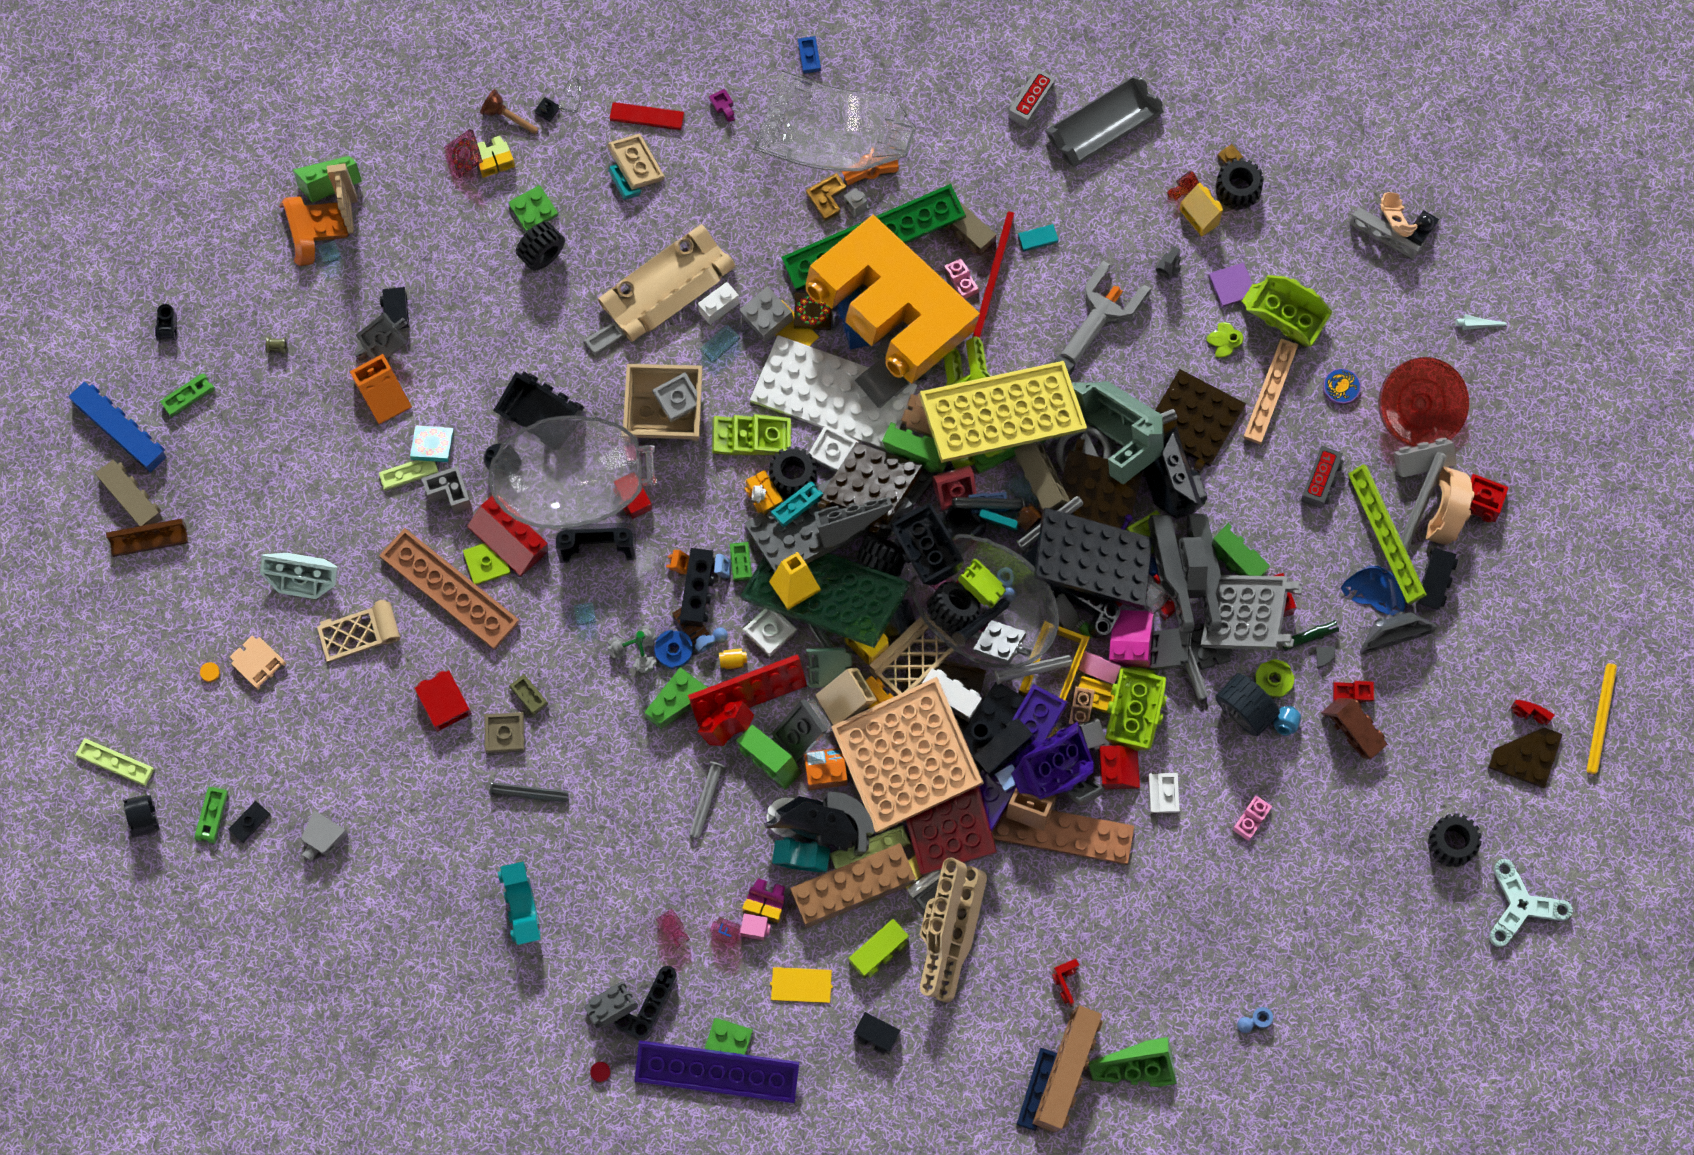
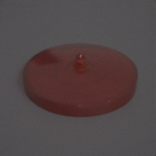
M1431 357L1410 359L1397 365L1385 378L1379 393V414L1387 431L1396 440L1407 446L1417 447V444L1422 442L1430 444L1439 438L1451 440L1461 430L1468 416L1469 394L1467 386L1458 371L1442 360Z

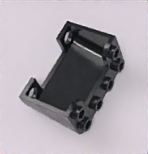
M524 371L523 373L515 372L493 411L509 421L516 422L540 437L539 440L559 450L585 415V407L576 401H568L569 397L562 392H559V394L553 391L554 387L545 382L542 385L538 382L539 378Z

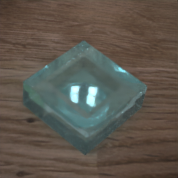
M335 240L318 246L324 265L342 259Z
M593 602L574 605L577 626L596 623Z

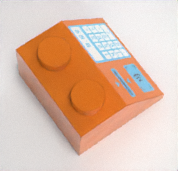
M840 748L810 751L805 754L808 790L847 786L845 759Z

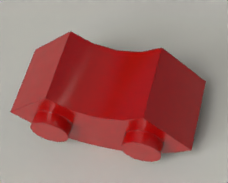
M743 701L729 702L705 718L697 732L709 745L725 746L733 735L748 730L754 714Z

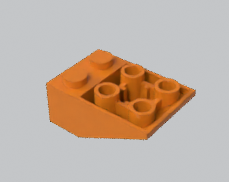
M383 354L350 371L353 381L379 425L412 408Z

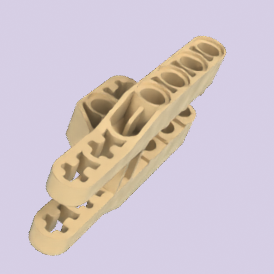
M948 858L943 862L935 898L927 902L920 930V936L927 945V957L921 978L920 991L925 996L936 997L939 1001L945 1003L951 1002L955 997L961 967L972 946L987 881L984 871L973 866L966 867L963 862L954 858ZM937 966V970H932V967ZM952 971V975H947V972ZM932 985V990H928L927 987ZM948 991L947 995H942V992Z

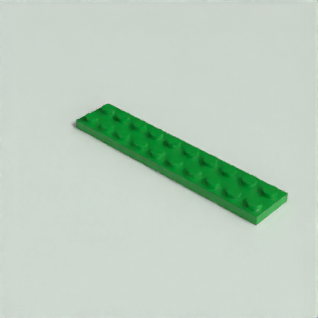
M949 184L876 217L901 241L907 244L966 218V215L952 184ZM863 222L781 257L796 291L806 287L810 265Z

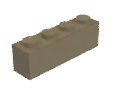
M960 202L966 218L945 228L951 229L959 241L967 243L971 252L978 253L981 256L996 242V234Z
M1041 442L1024 444L1014 450L1017 456L1016 461L1025 472L1023 473L1024 477L1030 482L1032 486L1031 491L1040 502L1039 507L1042 511L1044 508L1058 511L1070 501Z
M112 459L95 473L138 526L158 523L163 519L159 514L161 509L155 502L151 504L148 501L150 496L144 489L140 491L136 487L139 485L133 476L128 477L125 474L127 470L121 462L117 464Z

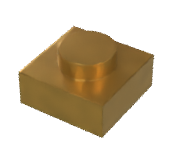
M1231 144L1218 153L1217 157L1225 165L1228 161L1232 163V160L1236 158L1237 161H1240L1243 155Z

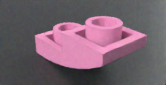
M961 258L945 265L948 276L964 299L979 293V288L971 278L970 272Z
M1084 651L1078 670L1113 684L1116 681L1121 665Z
M1255 796L1234 826L1233 831L1249 841L1272 806L1258 796Z

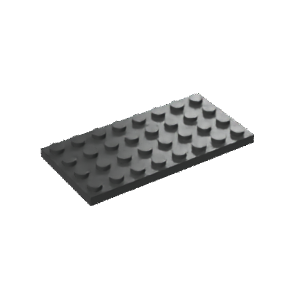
M832 478L817 485L816 489L824 492ZM907 496L890 521L913 510V505ZM815 503L785 527L772 516V510L768 511L765 515L761 514L744 523L747 531L774 573L781 561L796 552L808 564L868 533L871 526H866L846 541L839 543L836 547L824 548L814 512L821 510L818 508L819 503Z

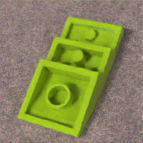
M754 414L753 417L734 415L733 417L713 416L712 454L775 455L777 453L779 455V450L783 449L786 451L787 447L791 446V418Z

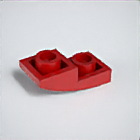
M1516 699L1511 706L1514 714L1518 717L1527 719L1532 714L1534 715L1533 718L1540 724L1548 725L1555 716L1549 710L1524 700Z

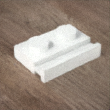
M1150 773L1148 775L1150 814L1179 813L1178 773Z

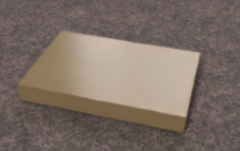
M641 134L608 143L607 147L631 190L664 180L665 176Z

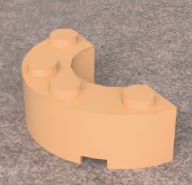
M1443 466L1436 485L1441 487L1442 499L1436 515L1429 521L1426 540L1448 545L1452 541L1457 540L1465 521L1470 518L1471 510L1469 509L1474 498V491H1472V483L1468 474Z

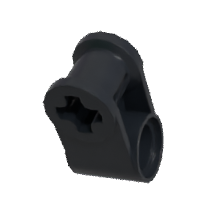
M162 304L157 309L155 326L157 341L161 339L177 340V314L169 304ZM171 312L170 316L164 317L166 313Z

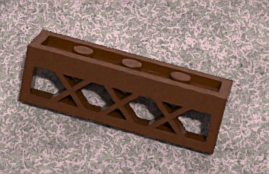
M182 518L106 532V538L110 542L113 557L189 543L187 527Z

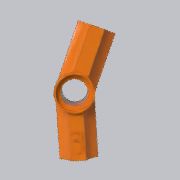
M867 155L860 160L859 164L843 170L842 173L849 186L864 178L875 179L880 174L898 172V159L896 156L875 158L872 155Z

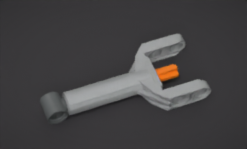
M1106 261L1099 265L1085 285V296L1090 314L1063 350L1061 356H1057L1053 362L1064 361L1069 377L1075 365L1106 322L1121 323L1131 321L1151 292V288L1146 285L1140 287L1124 310L1115 303L1123 292L1119 286H1113L1106 298L1097 293L1095 289L1111 266Z

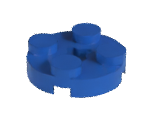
M665 631L655 642V656L658 662L669 669L683 667L690 661L693 655L692 641L682 631ZM671 645L679 647L677 653L669 652Z

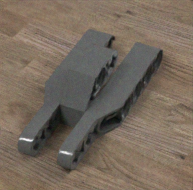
M1186 514L1188 532L1187 537L1180 538L1179 550L1171 515H1150L1148 521L1160 583L1174 602L1180 631L1192 632L1194 629V619L1189 601L1191 598H1201L1208 631H1220L1222 620L1216 590L1221 573L1215 546L1212 545L1213 538L1207 514Z

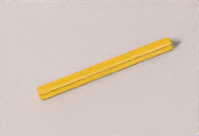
M1611 663L1606 665L1586 769L1587 773L1590 774L1598 772L1617 671V666Z

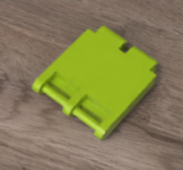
M973 559L971 566L966 567L965 573L958 577V581L966 590L971 592L981 604L987 605L990 608L995 606L1006 592L1002 586L1003 583L977 559Z

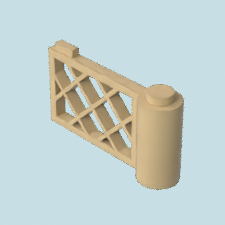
M379 600L370 609L332 621L331 618L320 622V626H317L327 662L345 658L383 644H391L401 639L391 603L386 602V600ZM370 615L371 621L367 627L359 624L362 617ZM346 622L354 624L349 633L341 630ZM357 626L365 629L361 639L353 636ZM332 628L336 631L330 640L324 636L323 630ZM339 632L347 635L342 645L334 642ZM371 632L375 634L377 641L367 643L364 640L367 634ZM350 638L359 641L354 649L346 647ZM332 644L340 647L336 655L330 656L329 649Z

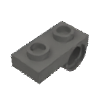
M1173 246L1169 253L1164 254L1155 269L1158 274H1164L1169 280L1174 275L1177 276L1181 270L1180 249Z

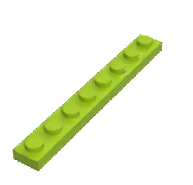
M1363 464L1349 472L1348 475L1406 602L1411 605L1426 596L1425 590L1367 465Z

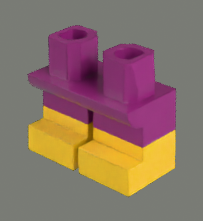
M757 878L754 886H751L749 889V894L742 910L744 913L767 917L769 921L779 923L785 903V886L775 884L771 893L765 891L768 882Z

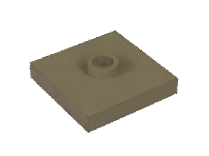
M523 712L484 714L486 754L525 751Z

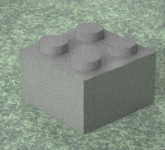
M768 286L739 310L742 318L765 343L794 320L789 308Z

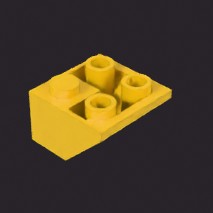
M798 552L781 561L769 581L787 610L821 591L810 569Z

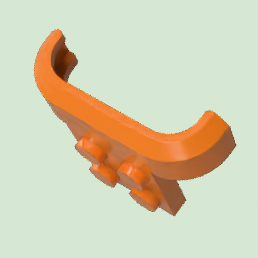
M297 196L285 197L279 205L286 212L295 247L294 263L299 266L314 264V241L342 239L349 235L344 218L341 215V210L338 208V203L304 205L302 198Z

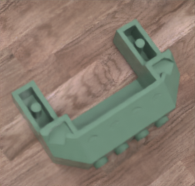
M1109 381L1072 383L1085 422L1124 446L1108 459L1111 477L1125 484L1162 455L1161 453L1164 450V429L1160 413Z

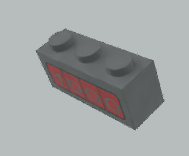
M1321 445L1300 501L1322 509L1324 503L1328 505L1332 495L1328 493L1330 487H1335L1338 479L1335 473L1336 471H1341L1344 463L1341 460L1343 453Z

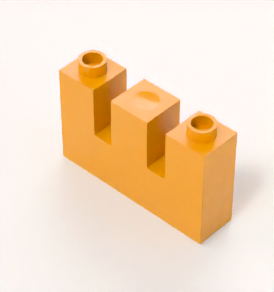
M875 215L870 216L809 267L806 280L808 295L817 303L824 301L831 309L863 283L868 287L867 290L850 303L845 322L870 346L877 343L902 321L908 325L890 341L885 360L886 366L892 375L897 378L903 376L911 384L972 334L980 315L971 304Z

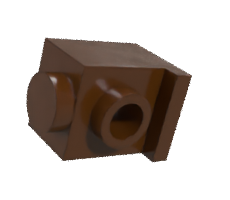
M1030 503L1019 511L1016 521L1027 531L1041 521L1042 513Z

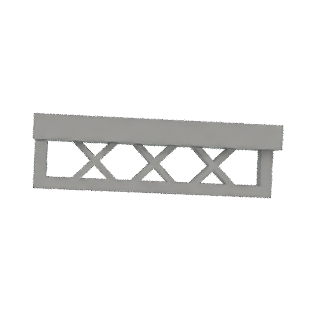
M1360 207L1352 215L1351 225L1413 260L1423 244L1419 246L1408 238L1398 235L1389 223Z

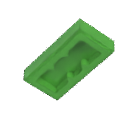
M749 543L729 544L733 582L753 580Z

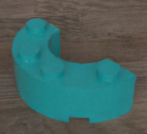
M524 861L500 866L501 871L498 872L499 882L504 883L506 889L503 892L505 903H509L511 911H508L510 923L513 922L514 930H510L512 942L520 945L541 940L530 879L526 874L527 868Z

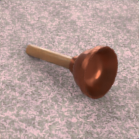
M493 89L480 110V114L488 116L504 115L531 133L536 134L538 132L537 127L506 109V106L503 105V98L498 93V90Z

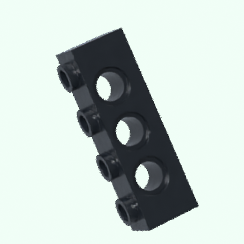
M690 549L680 625L703 627L704 622H708L709 611H706V605H710L711 593L708 592L709 586L713 587L714 575H711L712 569H715L716 558L714 557L713 550ZM704 568L706 572L699 573L697 569ZM702 586L703 590L696 591L694 587ZM695 603L701 605L698 609H693L691 606Z

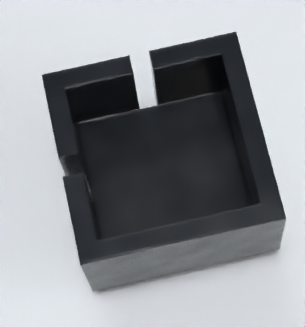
M951 505L947 509V513L945 511L942 513L947 522L944 526L946 529L950 528L955 536L952 540L961 554L986 532V523L975 512L971 515L972 510L970 508H953Z

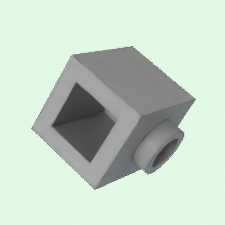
M1094 719L1079 724L1088 749L1097 750L1100 746H1103L1102 744L1107 743L1100 720Z

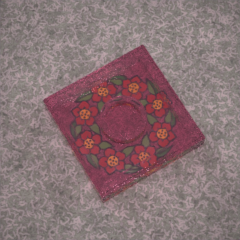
M468 129L444 147L453 179L461 178L483 162L474 131Z

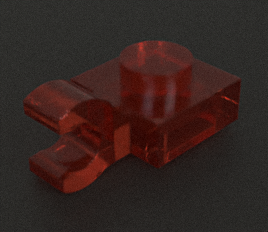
M1188 171L1176 181L1178 186L1168 190L1167 195L1170 199L1174 198V200H1178L1182 195L1186 197L1199 184L1194 172Z

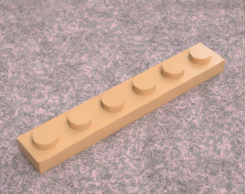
M1280 339L1243 439L1261 445L1298 344Z

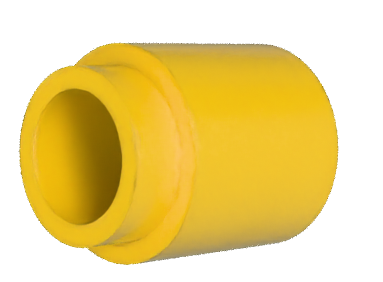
M742 648L724 650V652L719 653L721 668H743L744 663H747L746 652H742Z

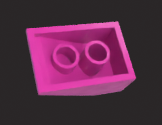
M1120 610V614L1112 628L1109 654L1111 662L1122 667L1150 668L1154 611Z

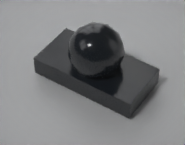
M1423 210L1414 222L1417 225V229L1411 236L1406 238L1421 246L1437 225L1439 219Z

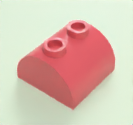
M970 466L932 476L935 494L941 510L948 509L952 505L953 498H969L968 495L977 494L974 473Z

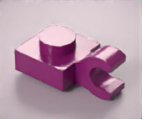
M725 88L709 96V100L717 113L723 111L728 123L735 120L734 112L730 108L734 104Z

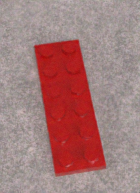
M796 654L689 694L688 698L697 725L700 727L705 718L729 702L743 701L750 708L807 686L799 656Z

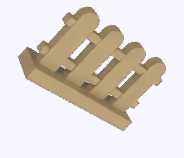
M346 164L327 166V173L337 196L338 208L341 210L348 234L354 233L351 203L358 202L355 188Z

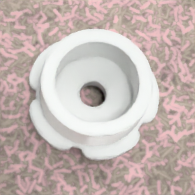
M761 484L760 486L754 485L751 499L752 501H757V503L765 499L766 489H762L763 486Z

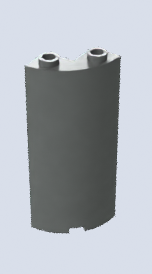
M1132 76L1047 128L1045 132L1056 150L1059 149L1062 152V158L1071 166L1076 167L1164 112L1162 109L1163 104L1158 96L1148 93V86L1143 78Z

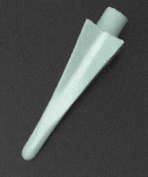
M1466 314L1463 319L1455 320V325L1462 326V330L1507 325L1506 322L1487 320Z

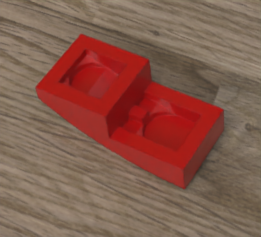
M1374 682L1332 683L1333 701L1337 698L1356 699L1359 703L1374 701Z

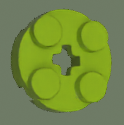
M1278 659L1262 663L1255 674V683L1273 699L1282 698L1288 694L1293 687L1295 679L1290 666ZM1274 675H1277V679L1280 680V682L1272 683L1271 679H1269V676L1273 677Z

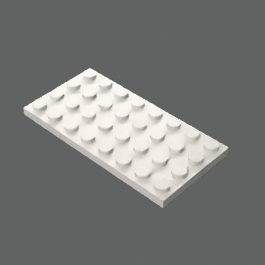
M778 335L750 398V402L821 428L827 425L854 440L886 451L882 442L891 422L895 423L896 428L900 429L904 411L909 407L907 403L911 394L915 393L917 385L908 382L909 385L897 397L893 396L883 407L878 408L855 382V379L869 367Z

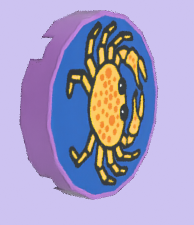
M1339 368L1327 374L1323 382V390L1329 401L1337 405H1347L1357 399L1361 390V383L1354 372Z

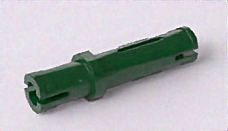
M1336 620L1320 626H1314L1310 630L1291 636V639H1294L1293 647H1282L1284 651H1287L1304 643L1323 639L1324 636L1339 632V627L1329 629L1338 624Z

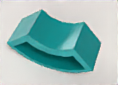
M784 837L783 840H775L772 864L789 869L827 872L830 849L818 845L817 842H811V844L796 842L794 838Z

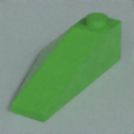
M1168 1037L1147 1040L1089 1062L1093 1081L1118 1083L1120 1079L1131 1080L1132 1085H1138V1081L1150 1082L1151 1087L1177 1084L1173 1054Z

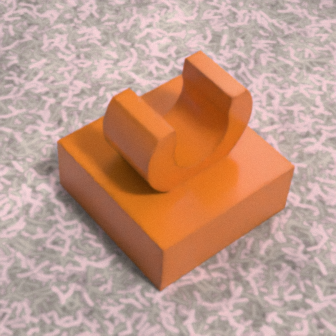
M673 550V554L668 555V558L671 559V564L666 565V567L679 574H687L689 555L681 550Z

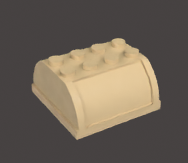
M627 364L623 437L626 440H632L633 438H662L699 441L703 367L696 365ZM686 372L697 391V407L694 411L671 423L652 390Z

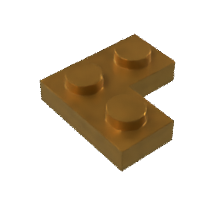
M835 173L808 188L806 194L824 221H827L841 213V209L833 197L847 190V187L838 173Z

